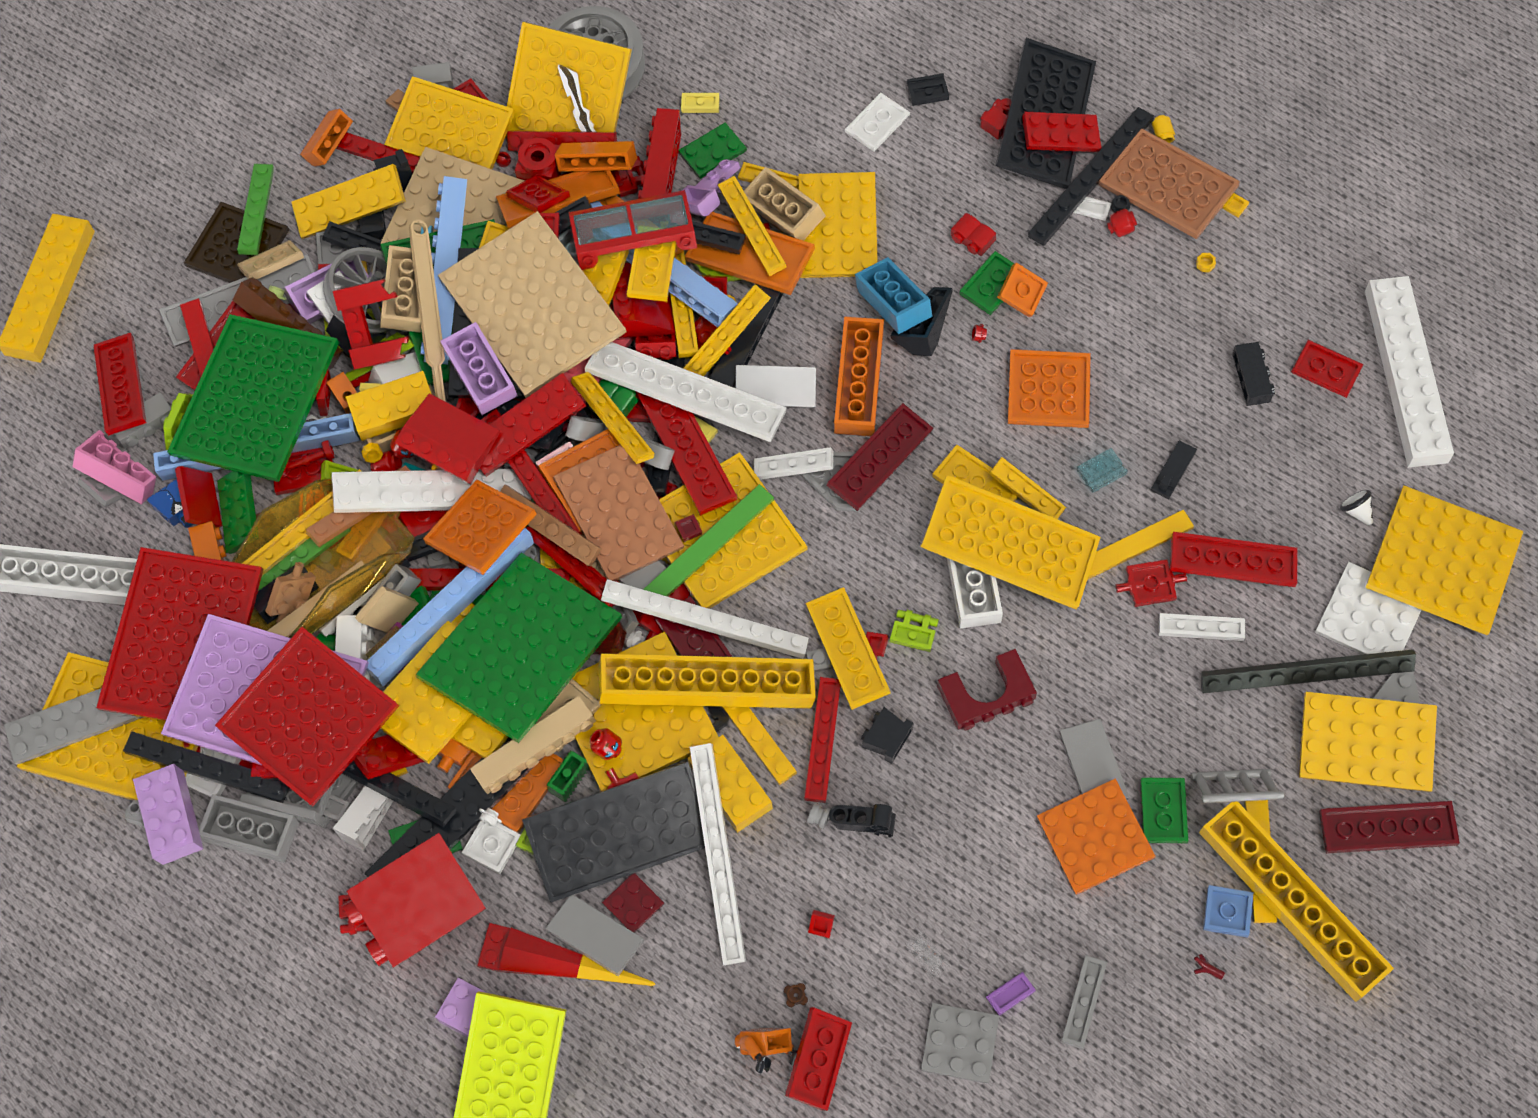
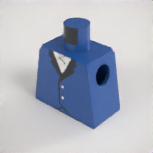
M177 479L147 499L153 509L173 527L179 522L185 528L193 525L192 523L185 522Z

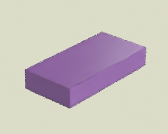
M1022 972L986 996V999L1000 1016L1036 990Z

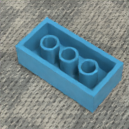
M889 257L855 274L858 292L898 334L932 317L930 299Z

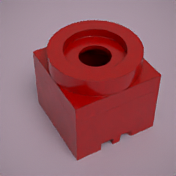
M545 138L525 139L518 151V161L514 170L516 178L525 181L535 175H539L550 180L560 176L561 172L558 170L555 153L560 145H555Z

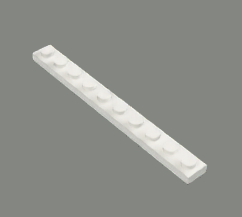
M607 579L601 601L801 659L805 656L808 637Z
M713 744L690 747L723 966L746 962Z

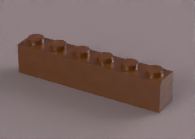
M254 277L242 281L232 299L258 321L323 335L319 329L313 327L304 317L296 313L290 305L280 300L275 293L269 291ZM337 347L331 360L329 370L335 366L343 352L339 347Z

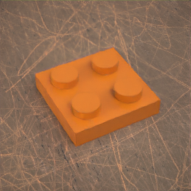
M1016 262L1012 265L997 298L1024 315L1031 317L1048 282Z

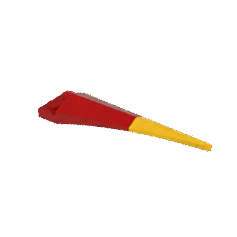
M489 923L477 965L479 968L504 973L567 977L648 986L656 985L653 981L624 970L619 976H616L580 953L512 927L509 928Z

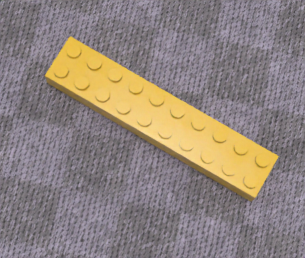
M601 654L599 661V704L812 708L816 698L813 659Z
M1231 802L1202 827L1199 834L1355 1002L1366 995L1394 969L1239 802Z

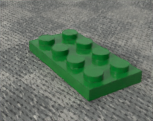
M231 471L217 481L226 553L229 554L236 553L259 538L251 475Z

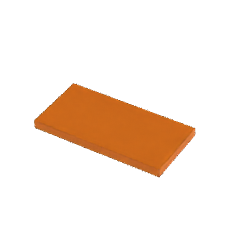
M610 170L572 172L549 180L568 190L570 197L542 213H555L584 196L591 203L620 194V191ZM506 193L496 196L508 228L514 227L536 213L508 198Z
M711 212L703 222L706 225L745 234L737 219ZM766 229L787 268L771 276L768 275L747 237L740 255L697 244V248L687 251L685 260L791 295L815 250V245Z

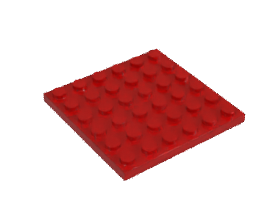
M301 627L215 726L313 807L397 710L399 705L305 628Z

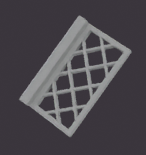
M335 782L320 798L321 801L318 809L312 808L304 799L296 804L293 803L291 797L297 794L293 790L287 793L283 803L248 792L246 794L242 793L239 801L293 815L298 821L323 826L325 818L322 815Z

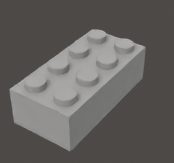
M212 794L200 825L199 833L204 842L285 863L299 822L290 814Z

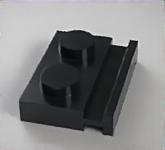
M944 73L907 79L912 106L949 100Z

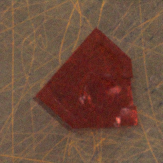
M620 621L593 654H619L622 652L627 632Z

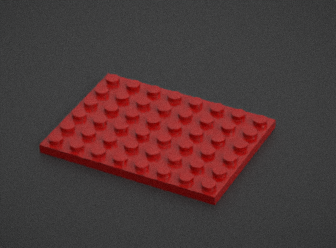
M140 547L96 708L103 711L166 721L208 614L249 626L264 569L260 566Z

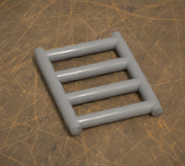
M1270 769L1213 771L1191 774L1192 781L1197 782L1203 794V803L1277 800L1284 798L1283 791L1278 790L1271 778ZM1249 778H1261L1268 791L1256 792ZM1227 779H1240L1246 792L1234 793ZM1218 780L1224 793L1212 794L1206 781Z

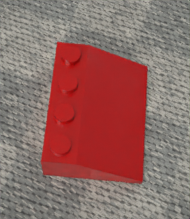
M625 263L611 300L612 311L626 328V333L619 338L675 334L670 292L668 293L667 302L627 297L632 264Z
M429 393L405 423L395 444L471 485L500 430Z

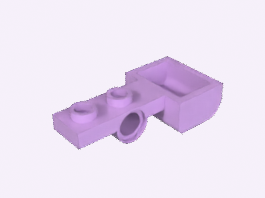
M722 160L697 185H687L683 189L686 192L690 214L708 216L720 205L717 193H721L718 184L729 179L740 169L738 161Z

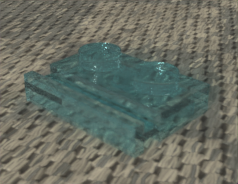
M1112 448L1077 466V472L1087 486L1089 485L1092 493L1127 474L1128 470L1124 468L1123 463Z

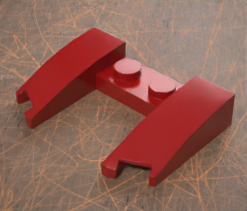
M385 279L332 291L337 310H341L352 348L349 350L354 370L406 357L405 354L400 353L402 343H408L409 341L408 336L373 343L365 317L363 305L397 297L395 291L389 294L382 286L386 281Z

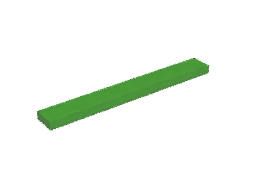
M759 484L643 590L668 597L772 503L774 497Z

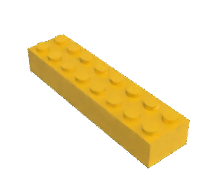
M52 213L0 336V350L4 356L41 363L95 232L88 220Z

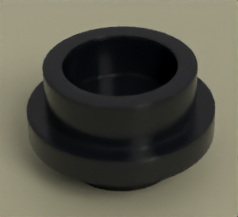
M1124 195L1115 197L1111 202V208L1114 212L1122 209L1130 210L1131 203Z

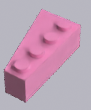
M98 430L75 449L73 468L140 504L144 503L153 494L156 476L139 462L131 460V455L126 451L122 452L119 450L113 440L108 441L102 431Z

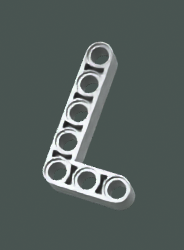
M571 416L565 436L579 441H586L608 428L600 419ZM641 436L655 453L654 458L644 462L660 469L669 470L675 450Z

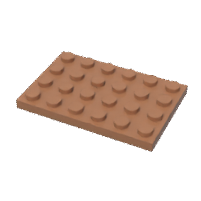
M1144 129L1137 133L1099 180V186L1117 196L1124 195L1133 205L1195 239H1198L1240 184L1239 180Z
M621 445L554 476V480L581 528L584 537L602 548L596 559L608 580L617 581L684 549L679 535L640 464H636Z

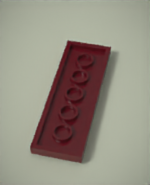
M902 403L828 481L826 486L856 511H859L927 438L934 428Z
M1452 801L1326 808L1319 811L1326 854L1458 846L1460 844Z

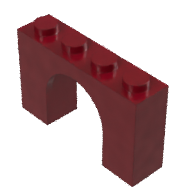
M1016 649L996 656L995 664L1005 683L1006 690L999 699L993 702H979L973 699L967 693L958 672L938 679L937 687L957 730L962 728L964 731L972 729L977 722L983 720L986 723L993 720L997 714L1007 715L1013 712L1017 706L1027 707L1034 703L1037 692Z

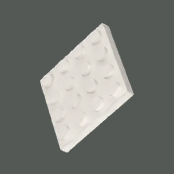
M1348 562L1315 633L1362 655L1404 650L1421 609L1365 588L1371 572Z

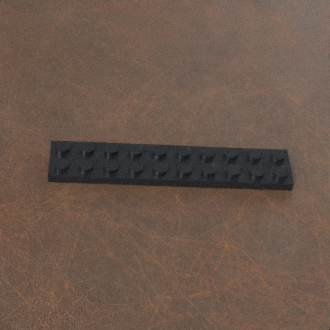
M508 737L501 747H503L513 739ZM534 767L526 768L520 772L521 775L513 781L508 780L499 791L495 793L490 792L489 794L484 791L472 771L469 770L440 798L456 807V813L444 827L422 816L364 874L367 877L371 876L440 833L449 850H451L480 821L479 817L482 813L479 809L481 808L485 811L487 808L492 809Z

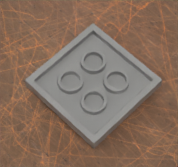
M932 1003L921 1071L989 1084L999 1015Z

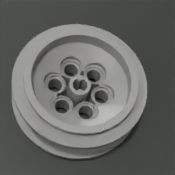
M602 6L581 7L564 13L548 27L631 48L632 52L622 100L627 98L640 84L645 71L642 37L635 23L623 13Z

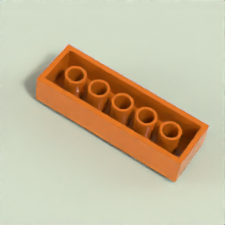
M844 317L834 434L872 436L875 433L884 319Z

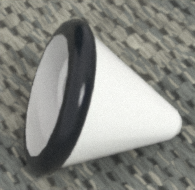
M1363 490L1352 495L1341 504L1340 510L1350 514L1366 525H1371L1373 523L1372 492L1370 490Z

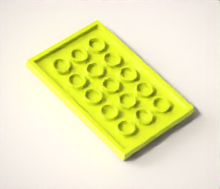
M478 991L475 997L454 1118H547L567 1010Z

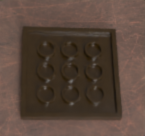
M220 202L185 259V266L229 283L246 277L240 271L237 264L256 255L238 254L237 250L245 210ZM265 218L258 254L280 245L289 232L288 226Z

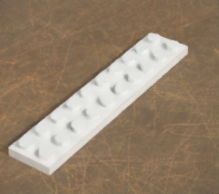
M613 342L594 353L585 366V372H589L594 376L768 442L772 441L786 413V407Z
M479 469L471 485L444 470L332 472L331 475L334 513L449 510L476 479L498 491H501L504 484L531 500L530 494L513 469H497L487 477Z

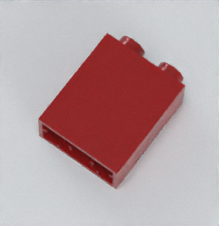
M440 833L348 889L346 892L351 900L342 905L344 912L355 929L366 923L375 937L365 943L376 964L381 966L389 960L393 968L486 910Z

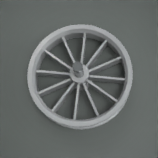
M366 247L349 249L341 253L327 271L323 282L324 297L332 313L342 323H344L342 312L337 310L332 292L335 290L334 283L349 287L385 279L386 273L383 275L380 271L374 273L376 265L385 271L387 269L382 251ZM354 261L358 274L346 263ZM361 261L371 263L369 278H367ZM339 268L350 279L336 275V269ZM383 301L370 304L376 319L366 318L370 333H382L391 330L380 328L381 312L378 306L382 308ZM368 304L363 305L365 316Z

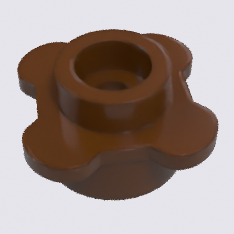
M803 983L792 986L787 985L784 988V993L787 995L786 1005L792 1008L798 1004H807L808 998L804 992L806 987Z

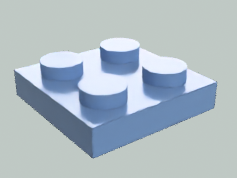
M1209 885L1207 888L1203 930L1248 938L1253 892Z

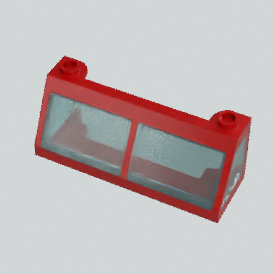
M685 190L569 212L581 270L595 267L598 263L599 255L676 241L677 246L682 250L697 248Z

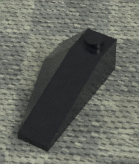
M933 287L926 294L930 299L932 317L900 334L893 329L890 335L891 339L912 355L932 356L939 342L953 289L949 287Z

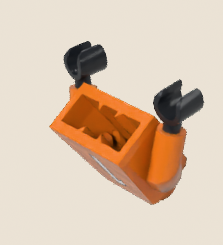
M791 1028L751 1029L740 1031L735 1037V1045L737 1048H740V1053L742 1055H750L753 1060H757L755 1070L758 1073H763V1070L769 1072L771 1059L766 1056L784 1052L785 1054H790L789 1063L794 1066L798 1050H794V1045L791 1041Z

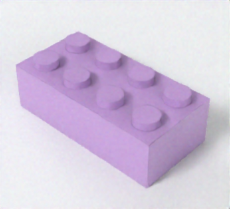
M354 261L347 262L346 264L358 274ZM332 264L285 287L284 294L294 311L304 317L310 324L323 316L306 292L324 280ZM340 270V272L343 274V276H344L345 278L350 279L347 275H345V274Z
M476 322L440 341L446 355L481 415L518 396L514 385Z
M171 764L133 779L152 859L164 865L202 850L203 845L184 771L175 764Z
M457 978L435 1018L441 1024L468 1038L476 993L478 991H485Z

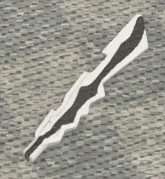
M558 65L567 97L571 95L575 107L573 114L581 131L596 132L593 128L595 124L590 120V110L583 107L578 73L563 65Z

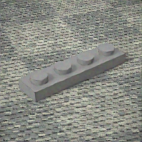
M1085 956L1061 1043L1083 1050L1107 962Z

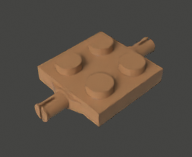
M301 562L295 563L292 573L276 577L266 613L269 616L278 615L277 623L309 599L316 576L312 572L302 573L304 564Z

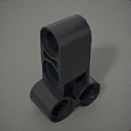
M875 804L873 807L836 805L831 808L829 818L833 825L840 830L870 832L876 836L883 834L888 835L890 838L893 837L896 814L892 812L891 806L885 804ZM845 814L843 820L836 821L838 815ZM860 816H867L864 822H857Z

